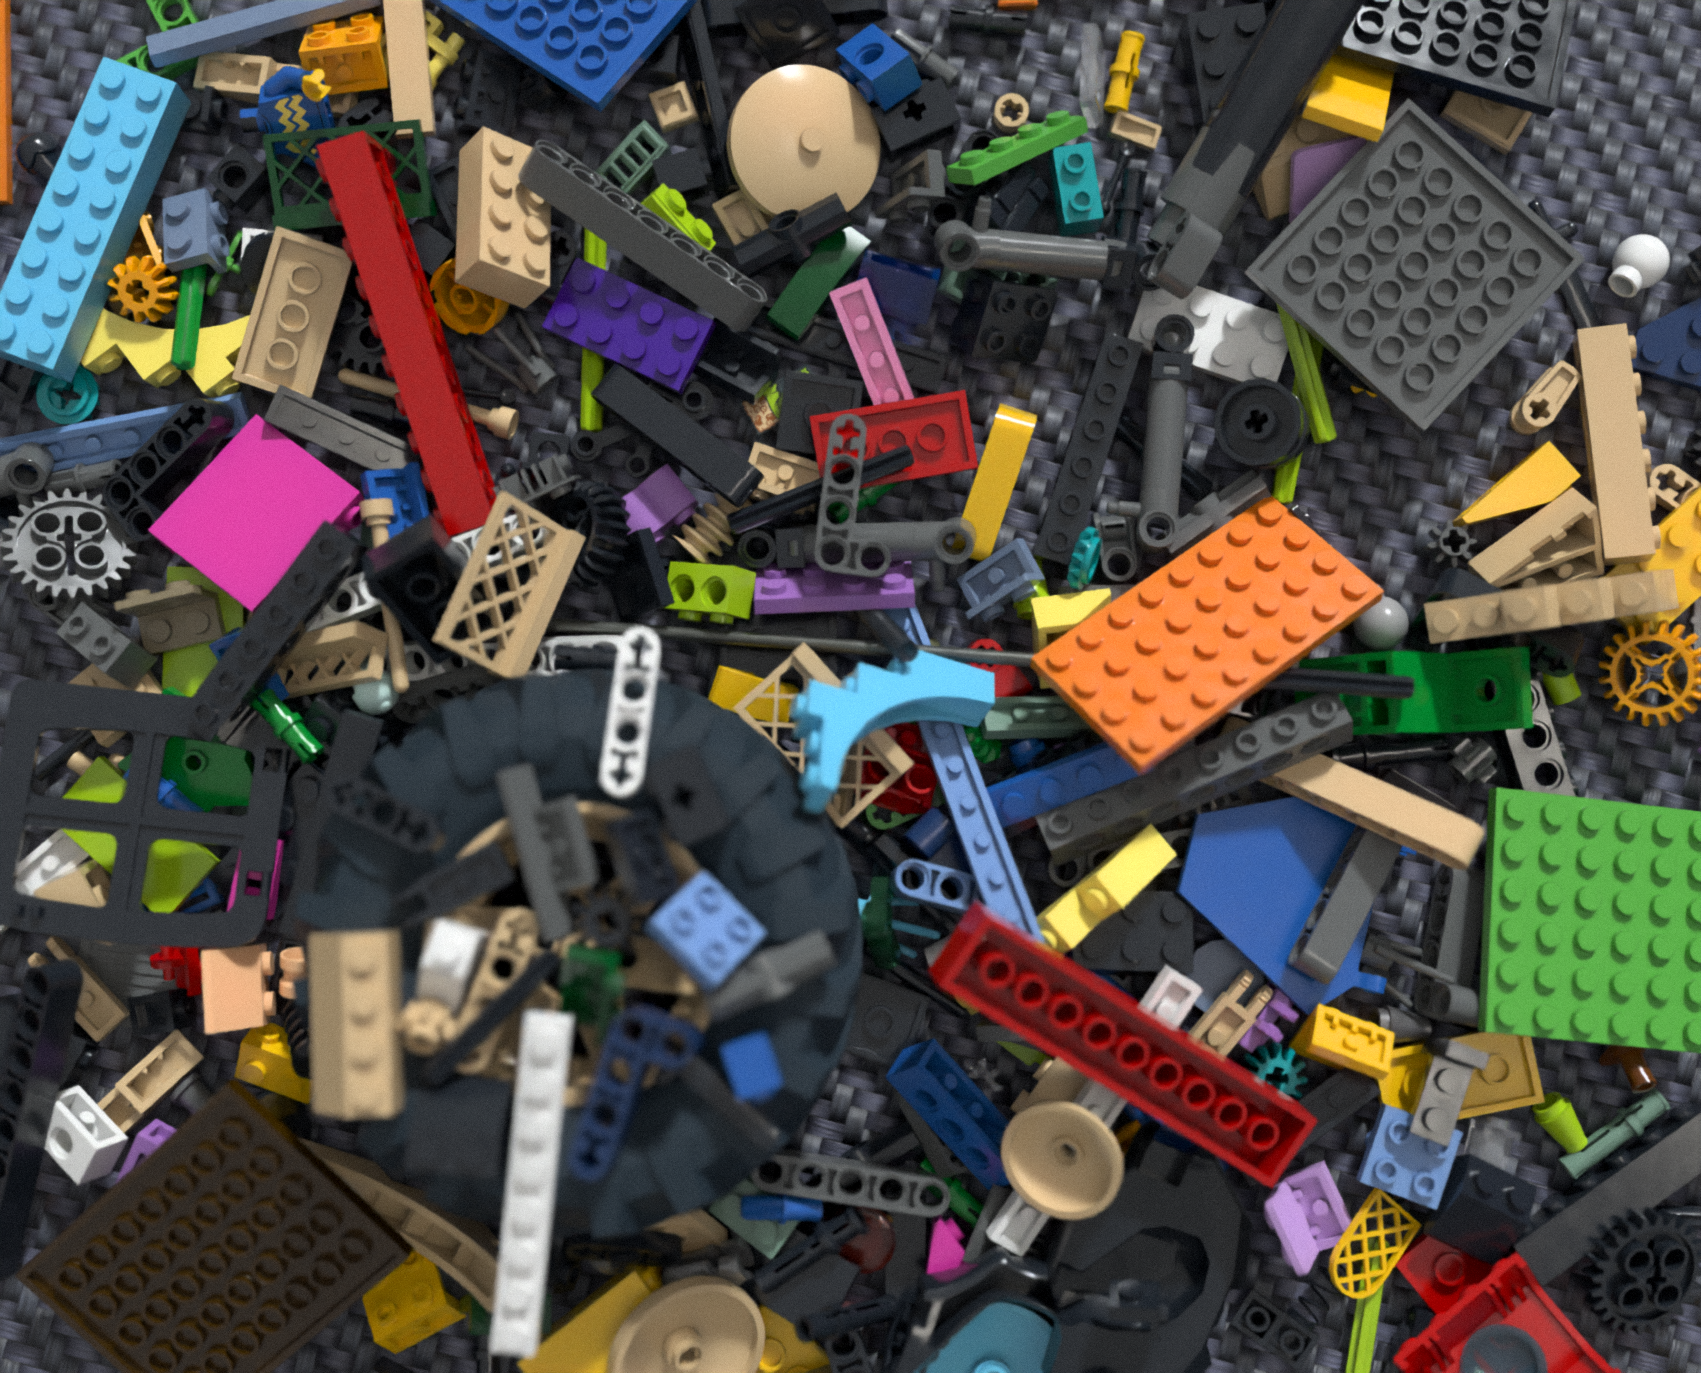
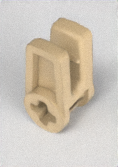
M1562 360L1547 369L1512 407L1509 413V422L1515 432L1521 435H1531L1553 422L1581 379V374L1573 366ZM1533 410H1534L1535 413H1534L1533 418H1532L1530 415L1532 414V412H1533Z

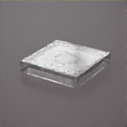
M1096 23L1082 25L1079 102L1083 115L1086 117L1088 128H1101V125H1103L1106 54L1099 26Z

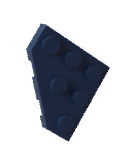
M1700 297L1639 328L1633 334L1637 346L1636 359H1631L1634 373L1701 392Z

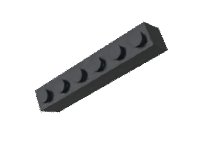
M1684 1102L1677 1105L1669 1112L1670 1117L1659 1125H1651L1645 1128V1133L1637 1137L1638 1140L1626 1149L1619 1148L1614 1150L1605 1158V1164L1595 1171H1586L1577 1180H1573L1572 1184L1574 1186L1562 1194H1554L1541 1203V1209L1530 1216L1529 1225L1509 1248L1512 1255L1517 1252L1527 1262L1541 1287L1586 1256L1587 1253L1597 1248L1594 1239L1605 1240L1608 1237L1604 1229L1606 1226L1616 1230L1618 1228L1617 1217L1621 1216L1629 1222L1632 1210H1636L1643 1215L1647 1207L1653 1208L1701 1173V1104Z

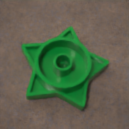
M172 686L162 691V694L186 696ZM173 737L166 744L161 776L167 781L170 779L177 784L176 788L199 807L203 808L204 813H209L216 806H249L254 773L252 753L225 745ZM132 752L118 763V767L125 772L129 770ZM194 755L200 758L201 766L196 762Z

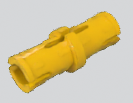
M1135 31L1121 32L1116 60L1114 64L1110 65L1109 76L1111 80L1103 108L1113 114L1118 110L1128 113L1133 84L1139 79L1140 70L1138 69L1145 36Z

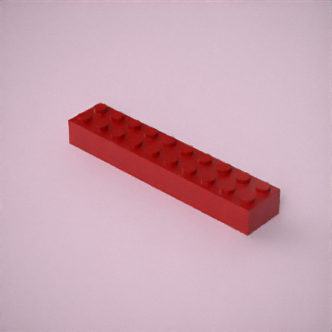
M365 131L316 145L321 157L316 159L318 172L324 183L329 182L334 196L329 199L331 211L337 222L342 221L347 237L342 238L345 252L350 261H356L360 276L355 277L358 291L363 300H369L373 315L368 317L370 327L375 338L382 339L386 354L382 355L384 368L390 378L395 377L399 392L395 393L397 407L402 416H408L412 431L408 432V439L415 455H421L425 469L421 470L423 484L428 493H434L438 505L437 508L433 509L435 520L446 530L449 537L459 536L483 527L497 499L493 490L495 484L382 145Z
M976 900L928 970L937 984L946 991L1270 1188L1274 1186L1318 1121L1293 1098Z

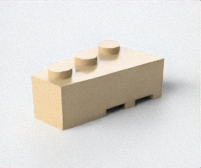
M1573 487L1468 561L1469 573L1503 591L1588 580L1604 574L1597 507Z

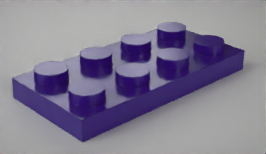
M576 257L542 327L558 337L682 395L716 324L707 317Z

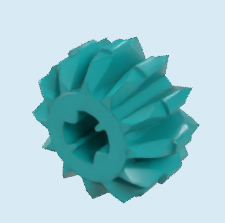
M1272 1042L1269 1052L1264 1045L1256 1047L1257 1058L1245 1053L1243 1058L1251 1064L1250 1068H1245L1246 1070L1286 1095H1291L1298 1100L1302 1098L1301 1092L1296 1090L1295 1086L1296 1084H1307L1308 1079L1296 1073L1302 1071L1306 1065L1302 1060L1293 1061L1296 1054L1294 1049L1288 1047L1282 1052L1281 1044ZM1274 1070L1280 1073L1279 1079H1273L1271 1083L1265 1079L1266 1073L1271 1074Z

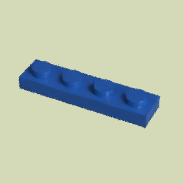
M1106 741L986 789L1001 827L1004 828L1140 776V774ZM1153 766L1143 774L1153 771Z

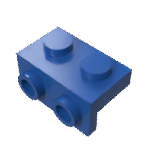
M410 462L403 468L364 471L360 475L365 501L381 498L392 499L394 516L390 518L391 525L387 526L389 539L429 514L434 517L428 508L427 490L421 478L419 462Z

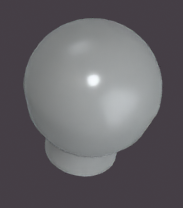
M1383 593L1382 600L1353 621V627L1357 639L1364 646L1373 650H1388L1397 646L1405 638L1409 627L1407 612L1399 602L1390 597H1385Z

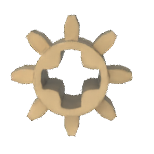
M423 998L418 1004L414 1002L409 1003L407 1011H403L397 1030L407 1032L404 1042L411 1050L422 1054H429L436 1051L437 1047L443 1049L447 1041L452 1039L457 1021L448 1019L450 1009L444 1002L435 998Z

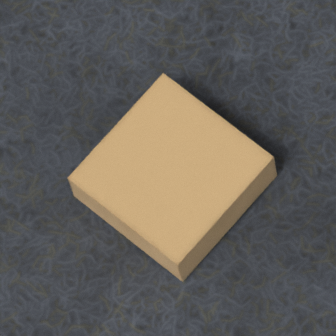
M685 81L649 94L663 133L699 121Z

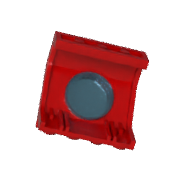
M1517 1252L1508 1259L1505 1258L1498 1261L1483 1281L1478 1285L1468 1287L1454 1306L1447 1312L1442 1311L1435 1315L1430 1321L1429 1327L1418 1337L1405 1341L1399 1348L1398 1354L1393 1357V1363L1401 1373H1621L1617 1368L1613 1369L1587 1343L1540 1287L1529 1265Z

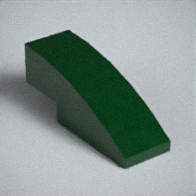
M851 226L821 241L767 314L766 319L798 341L832 301L829 294L830 291L842 287L843 282L864 259L871 241Z

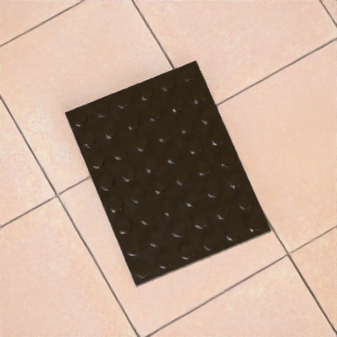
M233 1078L28 1261L15 1277L122 1373H271L407 1260L414 1247L241 1083Z

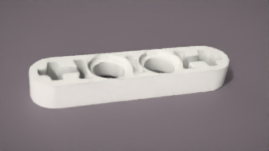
M634 628L628 631L622 637L619 648L601 771L602 782L606 790L619 798L635 794L640 788L643 778L660 659L659 641L653 632L645 628ZM638 639L646 640L647 647L652 648L651 652H644L641 664L642 670L650 669V674L639 670L624 671L625 666L634 669V651L628 648L629 646H636ZM639 680L645 684L647 692L642 700L629 702L623 698L622 688L628 681ZM625 722L635 723L641 730L638 741L632 745H623L616 739L615 733L617 728ZM613 750L625 755L638 753L637 760L628 757L627 770L629 774L634 775L633 781H625L623 788H618L615 779L610 778L611 773L619 771L621 762L620 756L612 757Z

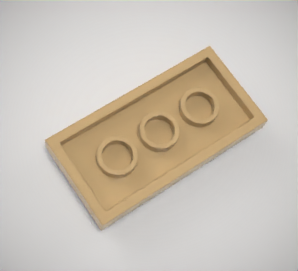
M276 226L232 379L273 393L277 392L281 384L313 399L354 261L349 260L345 249Z

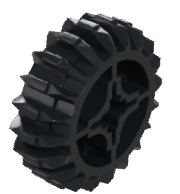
M576 481L572 486L574 490L556 498L555 508H549L550 520L567 530H575L586 537L568 577V585L597 587L599 582H607L609 573L617 572V562L624 560L622 552L624 547L629 545L626 542V537L631 528L627 526V521L631 514L625 511L626 500L620 498L619 491L597 481Z

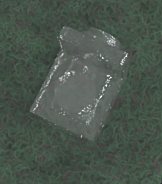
M1486 1115L1485 1122L1471 1118L1463 1155L1472 1154L1506 1171L1513 1140L1520 1142L1522 1133L1511 1129V1121Z

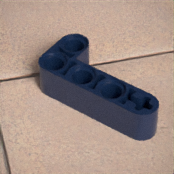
M934 806L930 807L901 836L904 842L925 862L972 874L954 824ZM945 880L957 891V887L952 881ZM979 894V902L980 904L984 905L981 895ZM1033 910V913L1036 918L1038 914Z
M648 1006L634 1007L615 1019L570 1152V1166L578 1177L585 1180L597 1179L617 1164L651 1062L665 1067L676 1068L697 1056L702 1049L703 1037L696 1025ZM631 1018L640 1020L644 1025L645 1035L643 1039H637L631 1034L629 1029ZM672 1033L679 1034L686 1041L687 1048L684 1055L674 1052L671 1048L670 1036ZM617 1060L623 1061L629 1066L631 1071L629 1081L622 1080L616 1074L615 1066ZM603 1103L610 1104L616 1110V1123L607 1121L602 1115ZM597 1144L596 1157L601 1160L599 1163L594 1161L595 1153L589 1151Z

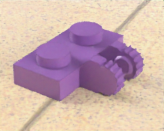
M1270 981L1266 984L1273 990L1270 1000L1255 1017L1257 1019L1255 1023L1238 1041L1239 1045L1251 1053L1256 1047H1261L1269 1037L1277 1043L1283 1038L1284 1035L1273 1025L1279 1015L1293 1023L1299 1016L1291 1009L1294 1003Z

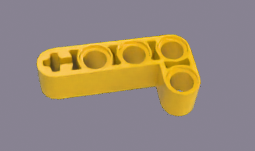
M1002 403L999 405L962 518L971 522L977 535L973 552L969 558L980 562L991 556L1037 420V415ZM956 533L952 548H962L966 545L965 539L962 535Z

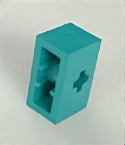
M1091 142L1053 148L1049 157L1048 167L1060 236L1065 237L1097 232L1104 216Z

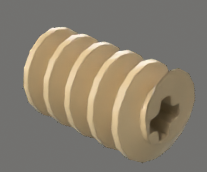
M715 493L714 496L718 507L706 502L703 508L707 517L705 518L694 513L692 519L696 528L694 529L683 524L680 528L685 538L681 539L675 535L672 536L698 563L712 564L708 553L711 552L721 557L723 555L719 545L721 541L730 546L734 544L730 534L731 529L727 522L728 514L753 505L748 499L739 509Z

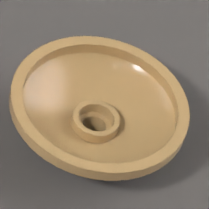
M1048 1100L1037 1102L1021 1110L1012 1119L1004 1133L1001 1156L1006 1175L1017 1193L1039 1211L1062 1219L1087 1218L1106 1208L1117 1194L1123 1176V1161L1119 1146L1107 1126L1088 1110L1064 1101ZM1065 1143L1071 1145L1076 1151L1068 1149Z

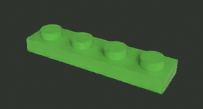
M1068 111L1053 112L1046 116L1045 122L1028 124L1018 128V134L1012 137L1006 136L991 140L989 142L990 147L984 150L965 152L960 155V161L946 167L949 183L979 184L1088 132L1086 117L1070 116Z

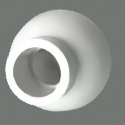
M1646 234L1635 235L1624 240L1617 247L1612 259L1613 273L1608 278L1609 287L1616 294L1630 298L1635 296L1640 289L1649 288L1660 281L1667 273L1670 263L1669 252L1665 244L1658 238Z

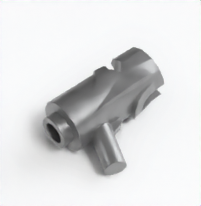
M742 1237L722 1241L720 1246L709 1244L703 1249L682 1254V1262L672 1267H663L661 1271L663 1286L689 1277L715 1276L724 1278L738 1286L744 1281L753 1278L752 1272L750 1270L746 1271L744 1267L755 1265L754 1257L749 1244Z

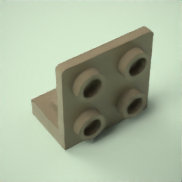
M188 580L168 583L165 585V591L152 594L147 589L132 591L125 594L126 600L114 602L115 611L138 618L143 646L154 656L214 642L226 634L218 593L204 589L202 585H190Z

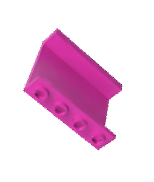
M256 414L148 531L173 554L177 553L254 615L322 522L327 520L338 523L349 532L363 522L361 520L359 503L365 501L360 491L272 425L264 422V419Z

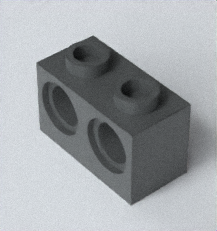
M83 602L78 605L56 632L102 672L133 690L158 659L111 620Z

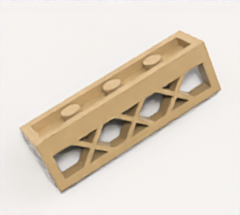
M360 621L306 632L277 671L283 685L290 694L285 699L381 680L389 634ZM370 653L368 669L362 671L360 665ZM344 659L346 664L339 671V673L335 675L333 671L341 662V660ZM318 665L320 669L310 681L308 675ZM292 669L294 675L285 685L287 670Z

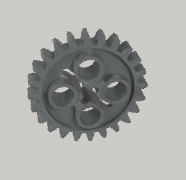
M65 488L63 498H57L50 490L47 495L48 501L43 502L36 496H33L32 509L20 504L18 506L20 517H8L9 528L2 529L3 543H0L1 553L4 556L5 570H10L13 583L22 581V592L24 594L36 589V597L39 602L45 599L47 595H51L54 606H58L62 598H68L71 607H75L79 597H84L85 601L92 605L93 594L98 593L107 599L109 598L108 586L120 590L122 588L121 577L131 578L132 576L131 566L137 564L136 552L138 551V541L133 540L127 534L108 506H103V496L100 494L90 501L87 500L86 491H81L78 498L72 497L69 488ZM67 519L73 521L76 570L74 576L67 574L65 521ZM88 528L97 529L96 531L92 532L84 531ZM48 529L55 530L54 532H51V533H43V532H42L43 530H48ZM91 561L99 562V564L93 566L86 565L85 563ZM46 563H56V564H57L56 566H53V567H44V566H42V565H44V564H46Z

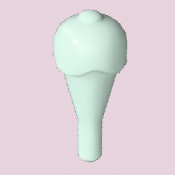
M367 658L360 665L362 671L368 669L369 660ZM382 671L381 680L354 685L355 694L352 695V698L362 712L370 715H379L386 713L395 706L400 693L396 692L393 688L391 673L389 671Z

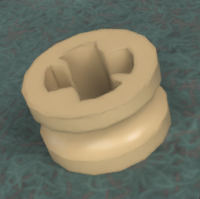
M1009 93L1000 97L996 102L993 114L994 123L997 128L1005 133L1018 132V128L1026 124L1029 113L1028 103L1019 94ZM1006 106H1010L1013 111L1019 109L1020 112H1018L1016 121H1012L1009 116H1002Z

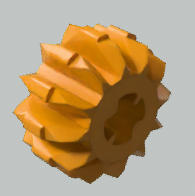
M134 255L126 258V265L118 264L113 268L118 278L109 279L107 285L116 289L118 293L112 295L109 301H121L123 306L120 309V315L126 316L133 312L135 322L141 323L147 317L152 322L161 320L162 313L169 314L174 310L169 300L177 299L179 293L171 289L169 285L177 282L178 277L169 276L166 278L164 273L167 270V266L164 265V262L154 266V260L151 255L143 256L141 260ZM142 282L143 288L149 290V295L145 296V290L139 288L138 283Z

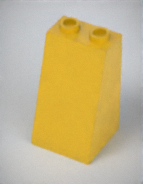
M628 1264L552 1324L550 1333L540 1334L535 1357L521 1356L517 1363L524 1373H607L610 1348L619 1328L628 1315L644 1299L664 1287L661 1279L662 1267Z

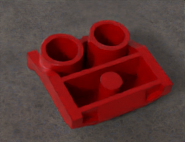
M908 722L885 727L883 729L910 757L914 764L870 804L900 814H924L930 809L938 780L917 725ZM864 745L862 755L874 756ZM862 760L861 784L878 785L890 774L879 761ZM861 789L860 798L863 799L873 789Z

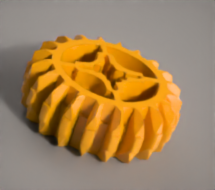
M1644 620L1642 622V633L1635 624H1631L1626 627L1630 639L1621 633L1613 636L1614 642L1620 648L1618 649L1614 646H1606L1603 652L1612 657L1613 660L1599 662V668L1610 670V675L1600 677L1599 683H1611L1613 689L1606 691L1603 695L1605 699L1617 695L1620 700L1613 706L1616 712L1628 706L1630 709L1626 715L1627 720H1634L1641 712L1642 725L1649 726L1653 721L1654 715H1656L1659 726H1666L1669 722L1668 713L1676 722H1680L1685 719L1681 707L1690 713L1698 710L1697 704L1691 699L1693 697L1701 700V689L1698 688L1701 685V663L1698 659L1701 656V647L1695 651L1691 647L1699 638L1696 633L1689 635L1683 640L1681 636L1685 630L1684 625L1679 624L1671 633H1668V620H1660L1657 631H1655L1651 620ZM1653 640L1667 643L1673 648L1658 658L1653 657L1647 651L1642 652L1637 645L1643 641ZM1627 656L1632 659L1630 663L1633 664L1637 672L1636 680L1630 685V688H1628L1624 677V665ZM1681 657L1684 658L1688 669V680L1684 691L1679 687L1681 683L1674 676V667L1681 660ZM1668 661L1662 667L1664 673L1659 674L1664 676L1663 680L1658 678L1642 686L1649 678L1647 673L1651 672L1647 670L1648 666L1654 667ZM1653 688L1659 690L1664 695L1669 694L1675 701L1669 704L1657 705L1647 703L1638 697L1648 689Z

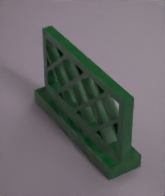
M421 120L262 135L275 215L272 216L274 232L276 226L288 230L343 225L342 221L337 222L334 218L329 201L317 192L323 183L321 177L319 176L311 187L294 173L306 156L316 163L318 157L311 150L320 138L328 137L331 140L338 139L336 136L350 135L360 131H365L382 145L383 150L386 148L402 161L392 175L394 183L407 166L419 175L421 193L406 194L395 185L406 219L437 216L435 200L432 199ZM412 129L415 146L405 158L388 143L398 130ZM389 131L384 139L375 133ZM311 139L305 147L297 141ZM289 141L301 151L289 169L277 160L275 142ZM415 155L417 158L418 167L411 163V160L414 158ZM279 169L285 173L281 180L279 175ZM291 178L304 188L307 194L299 205L284 206L282 189ZM313 196L321 202L308 204Z

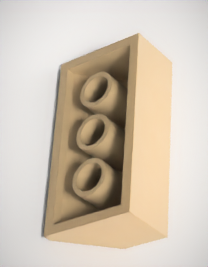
M399 930L309 934L314 1112L342 1117L393 1115L404 1108L402 1032L397 1030L402 1016Z

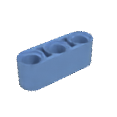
M910 859L897 866L889 877L891 891L897 897L907 901L964 916L975 900L979 902L980 893L973 875ZM903 870H912L918 875L919 885L916 890H909L902 884L901 874ZM943 880H950L956 885L957 896L955 900L945 899L941 895L940 884Z

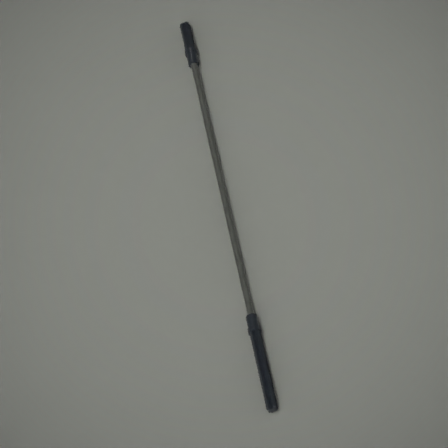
M551 618L545 630L593 635H619L623 637L634 628H645L653 632L657 639L782 649H797L805 642L813 651L894 657L881 642L563 618ZM918 645L920 651L957 662L1031 667V657L1037 654ZM1288 668L1261 688L1409 699L1413 697L1415 682L1411 676Z

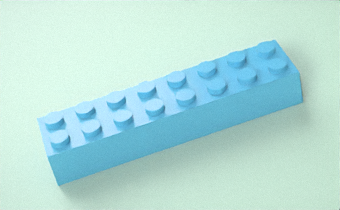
M103 56L0 292V358L66 382H72L112 289L107 285L108 280L117 277L113 268L124 261L139 226V220L145 212L190 107L191 101L177 82Z

